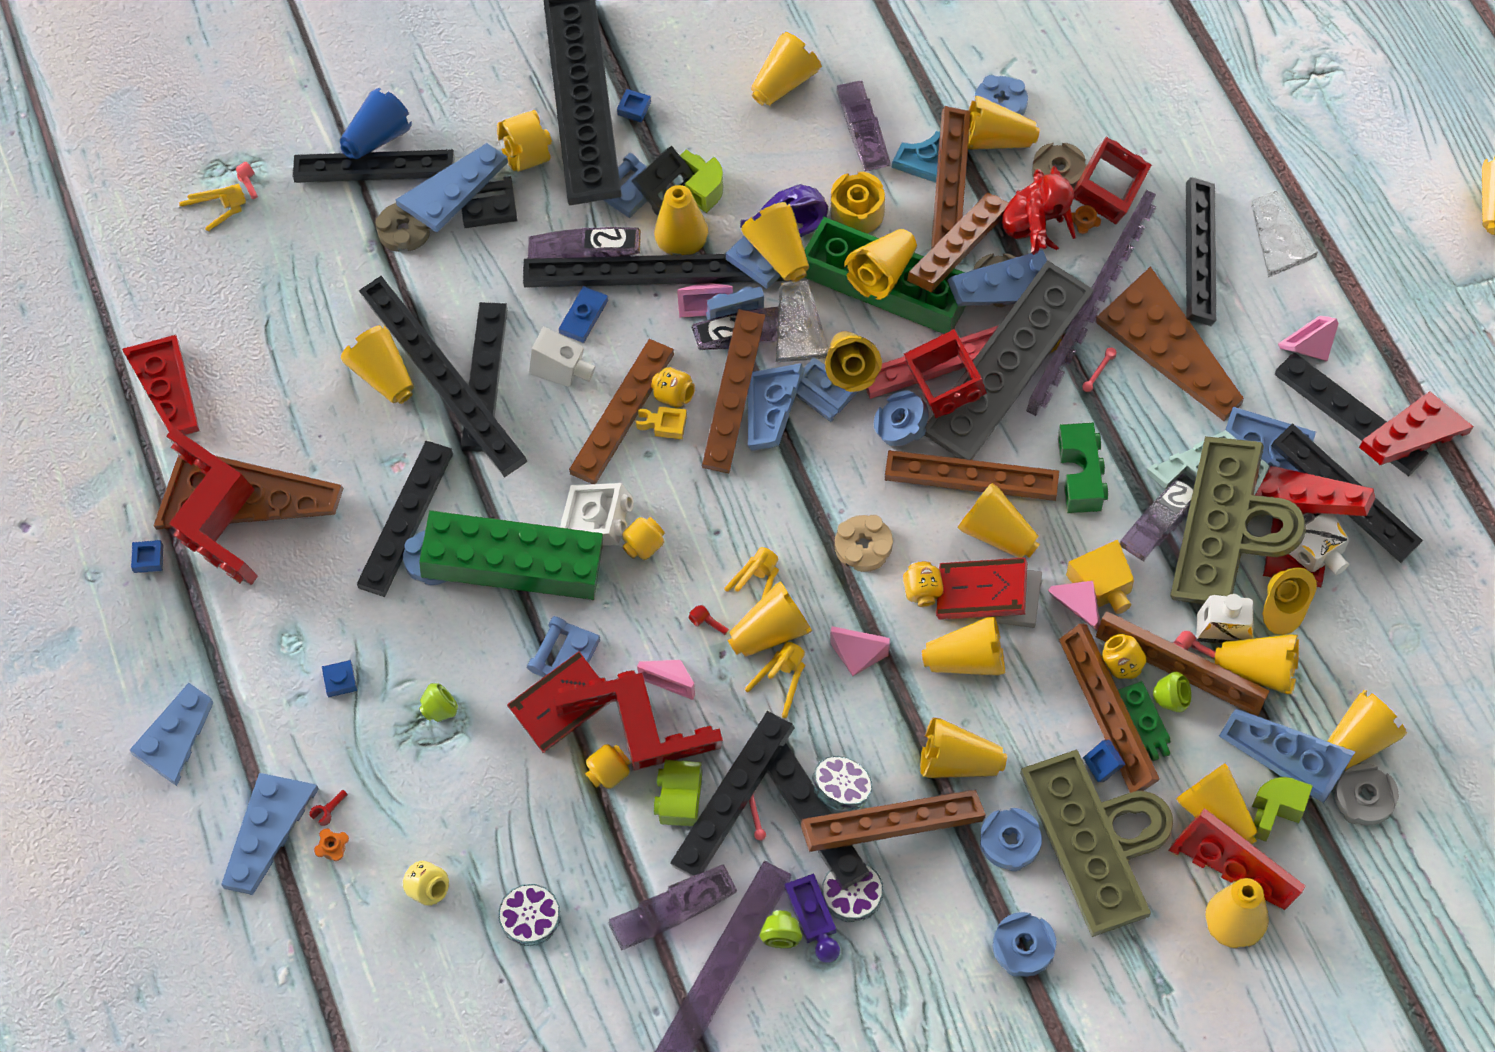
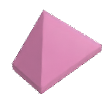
M699 283L677 289L679 318L706 316L707 300L712 299V297L718 294H733V287L716 283Z
M1319 316L1278 344L1279 348L1328 361L1339 324L1337 318Z
M1093 581L1055 585L1049 588L1048 592L1052 597L1098 631L1100 616Z
M834 626L831 627L830 644L852 676L884 659L889 654L890 638Z
M681 660L639 662L637 666L638 673H643L644 681L686 698L694 699V682Z

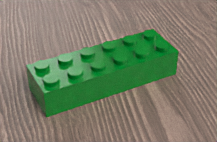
M823 217L804 250L809 269L806 271L807 275L804 278L942 334L955 328L966 306L957 305L947 280L952 276L965 272L954 268L930 292L907 281L909 271L924 257L914 252L889 295L880 300H876L877 297L873 295L869 297L863 296L849 282L846 275L849 272L848 265L845 266L844 262L852 251L879 238Z
M429 510L419 560L421 578L594 600L602 554L603 533Z

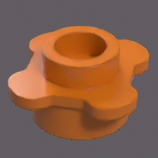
M1083 205L1078 207L1075 212H1072L1073 223L1081 234H1086L1089 229L1101 225V218L1097 217L1096 210L1091 206Z
M329 828L321 830L319 833L320 841L315 846L314 853L317 857L324 856L329 860H341L344 856L345 844L349 841L348 835L345 832H331ZM333 842L334 846L329 847V843Z

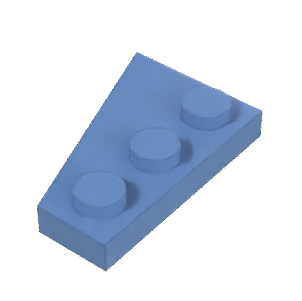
M801 363L754 371L752 373L748 391V446L751 451L779 447L804 372V367Z
M1236 407L1232 408L1225 429L1237 440L1262 442L1264 445L1262 460L1268 465L1298 471L1271 447L1273 441L1291 424ZM1296 426L1308 438L1314 441L1316 431Z
M188 683L131 747V754L177 786L181 778L180 773L183 766L191 756L193 743L197 735L201 733L212 708V699Z

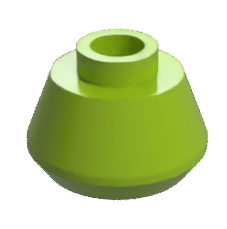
M1172 672L1157 682L1153 690V696L1156 703L1162 708L1182 713L1191 703V687L1184 675L1179 672Z
M430 683L420 698L421 706L419 710L429 721L433 719L439 722L452 718L457 714V702L451 693L440 683Z
M774 911L773 915L766 918L759 937L767 946L792 948L797 946L802 940V933L797 919L792 917L790 912Z

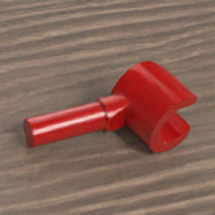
M698 605L689 612L690 615L688 617L690 621L697 627L705 621L724 635L729 631L727 627L714 620L703 605Z
M341 790L325 806H314L310 810V817L315 819L318 814L324 812V816L318 821V824L321 826L328 825L332 818L331 812L348 794Z

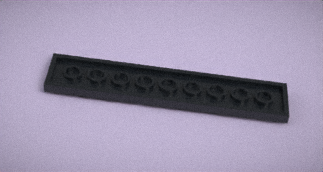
M543 0L568 204L570 206L622 197L596 0Z

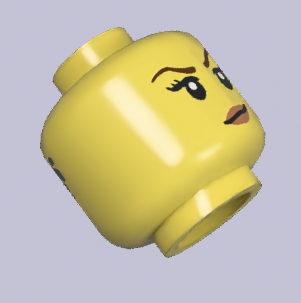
M415 862L404 875L403 889L406 895L423 905L431 906L437 904L448 892L449 878L447 873L431 862Z

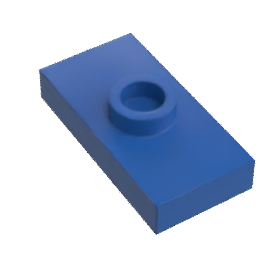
M583 286L561 323L559 334L584 343L606 306L608 295Z

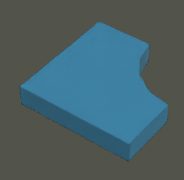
M936 131L931 138L921 143L910 144L902 142L892 161V168L936 183L940 132Z

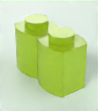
M665 760L664 769H658L657 787H662L660 797L655 796L654 815H659L660 824L694 826L698 820L703 774L701 762Z

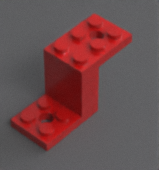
M173 427L166 436L173 443L170 448L179 454L178 457L190 466L194 464L205 475L169 524L176 530L173 535L191 551H197L214 567H220L237 583L241 584L244 580L252 585L258 575L243 560L219 545L216 540L255 489L240 472Z
M635 670L622 672L617 675L618 679L606 681V678H597L589 681L588 686L578 689L576 685L565 686L558 689L559 693L553 694L558 716L616 702L633 771L663 764L665 760H679L719 750L722 747L723 739L720 728L713 730L712 726L698 728L694 730V735L683 737L682 733L673 734L665 737V742L660 743L643 673L636 674Z

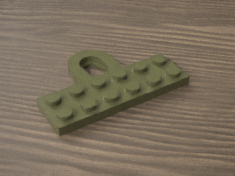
M1205 436L1170 594L1172 600L1204 604L1209 596H1228L1233 594L1242 553L1280 557L1293 552L1302 543L1306 534V523L1301 510L1294 503L1286 499L1254 495L1264 449L1262 442ZM1258 515H1271L1273 518L1280 519L1283 522V528L1280 532L1269 533L1263 537L1252 536L1247 532V526L1249 521Z
M1078 749L1021 768L1020 774L1091 937L1150 917V909L1127 860L1153 852L1167 842L1173 827V816L1166 802L1159 796L1146 791L1130 792L1101 802ZM1129 812L1133 814H1147L1150 817L1151 824L1144 828L1139 836L1133 839L1122 838L1113 829V821L1121 815Z

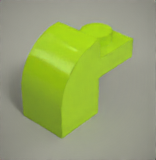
M686 149L680 156L695 175L685 183V187L691 191L698 207L707 213L719 202L723 195L722 166L714 156L706 163L700 155H694Z
M1288 777L1274 778L1263 784L1252 804V807L1258 809L1253 821L1255 826L1258 827V833L1255 834L1254 838L1266 842L1276 816L1299 824L1313 785Z

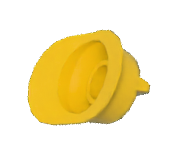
M1303 568L1287 569L1278 572L1270 579L1267 586L1268 597L1262 612L1263 622L1268 630L1274 634L1285 635L1292 633L1300 626L1317 590L1316 579L1311 572Z

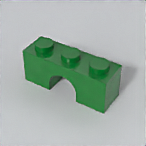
M1094 422L1060 424L1057 438L1060 463H1075L1084 470L1077 474H1066L1064 493L1067 513L1102 511L1104 500H1108L1107 483H1102L1101 475L1105 474L1104 458H1099L1098 450H1101L1100 433H1095Z

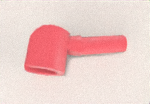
M244 162L236 168L237 177L240 182L244 183L251 198L255 199L258 195L249 179L255 173L251 166Z
M1183 631L1173 642L1183 649L1188 650L1192 647L1213 659L1215 657L1216 651L1196 641L1195 635L1190 631Z

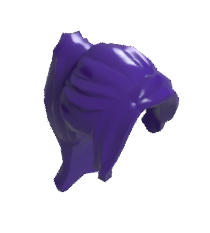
M802 184L779 191L761 208L763 210L780 202H786L787 205L790 204L796 223L803 224V227L798 229L800 237L815 231L823 217L827 218L828 205L823 195L816 188ZM760 212L752 217L754 221L761 217ZM741 219V221H740V228H741V229H742V226L744 225V223H745L748 219H746V220Z

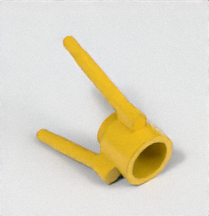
M239 183L225 188L189 194L187 196L188 200L179 202V206L183 207L220 198L224 208L230 207V210L205 227L206 231H210L233 214L242 212L240 206L246 204L245 196Z
M760 547L754 557L749 559L747 564L725 586L724 590L728 592L736 585L735 591L738 592L753 574L759 578H764L767 575L763 598L771 590L774 578L779 572V569L775 567L779 560L778 556L770 549Z
M786 642L781 650L775 653L769 663L745 687V691L750 692L769 671V679H772L779 670L785 673L794 671L782 712V718H787L800 674L806 666L802 662L805 656L804 650L793 642Z

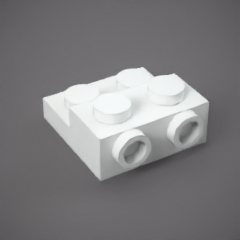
M622 483L571 485L560 527L603 533V545H619L622 533L627 528L625 521L626 513L633 509V497Z

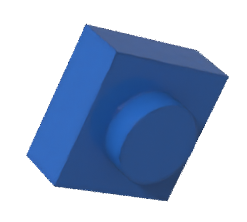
M626 89L617 107V115L642 122L651 104V96Z
M161 540L132 542L131 569L133 573L163 571L164 545Z
M351 660L322 666L328 698L357 691Z
M1110 740L1101 741L1082 757L1097 782H1105L1125 765Z

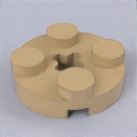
M854 516L838 525L835 536V552L838 559L844 565L847 563L849 566L854 567V570L868 572L880 568L886 562V559L892 552L893 537L889 527L883 523L879 516ZM862 538L871 541L868 543V548L856 545V542H859V539Z

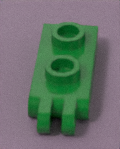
M1143 681L1118 689L1151 760H1159L1156 748H1159L1163 757L1170 756V750L1167 744L1171 743L1169 734Z

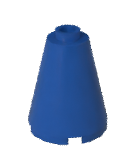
M376 88L368 94L340 138L341 151L347 157L358 159L410 130L412 121L408 123L406 118L409 112L394 94L389 91L386 94L379 92L381 88Z

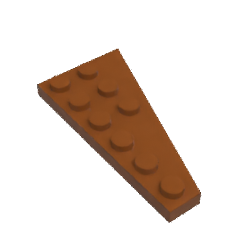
M1151 266L1096 317V324L1221 420L1225 421L1230 417L1233 407L1239 408L1242 405L1243 396L1190 321L1186 319L1185 314Z
M216 456L240 472L255 489L229 524L336 514L344 489L340 484ZM177 457L153 525L156 530L173 528L169 524L205 477L200 472L201 469L194 464L190 466L179 457Z

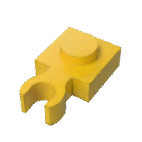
M661 406L658 408V413H652L648 409L638 410V416L647 418V420H636L637 429L648 430L653 428L655 436L683 440L687 410Z

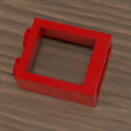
M1105 137L1095 149L1074 188L1073 199L1083 205L1093 207L1096 213L1116 225L1130 208L1152 164L1145 161L1141 156L1122 147L1117 141ZM1100 159L1133 178L1122 199L1089 180Z
M955 329L904 353L908 367L935 418L950 414L955 409L967 403L975 402L981 396L987 394L983 380ZM959 356L971 380L934 398L921 373Z

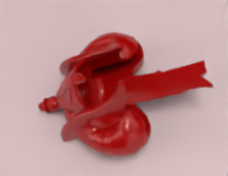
M1056 166L1052 167L1051 173L1048 175H1044L1040 169H1037L1033 174L1034 182L1021 191H1016V195L1010 200L1002 216L1003 229L1010 237L1024 239L1030 236L1031 253L1033 255L1039 252V248L1046 249L1047 246L1056 251L1059 249L1046 234V221L1056 219L1057 222L1061 223L1065 218L1072 238L1076 239L1071 213L1074 190L1070 182L1061 176Z

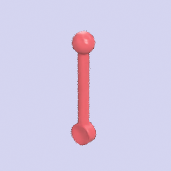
M1112 347L1106 349L1105 358L1089 381L1084 382L1082 385L1085 392L1093 390V383L1109 360L1116 357V349Z
M752 795L749 799V804L756 828L754 837L758 841H762L766 837V832L761 827L754 795Z

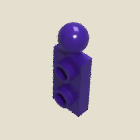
M814 873L786 883L785 890L807 944L817 940L818 943L815 947L817 958L824 963L834 962L839 957L840 946L837 941L829 938V935L836 933V926Z

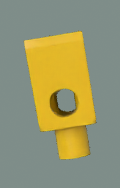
M1118 540L1068 562L1066 576L1072 583L1093 581L1098 608L1110 603L1115 613L1121 614L1131 607V603L1126 595L1132 592L1134 578Z

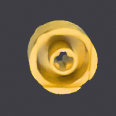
M536 110L528 111L497 123L498 140L503 139L505 148L501 150L507 156L508 165L513 171H523L551 160L548 145L552 144L551 136L547 129H542Z
M858 172V174L850 176L847 173L840 176L831 188V220L867 234L878 228L885 214V192L881 181L867 172Z

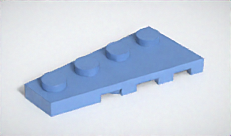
M486 143L395 199L396 204L435 232H438L508 163L507 156Z
M1040 250L1035 255L1030 253L952 276L947 281L958 306L990 305L992 303L1013 305L1024 293L1047 259L1043 250Z
M1238 709L1232 712L1219 737L1278 775L1313 785L1310 795L1322 803L1327 800L1356 753L1347 748Z
M259 773L221 884L224 889L250 895L255 893L273 864L274 856L279 848L283 847L288 840L289 832L296 821L301 819L305 812L304 808L311 797L314 798L319 790L317 784Z

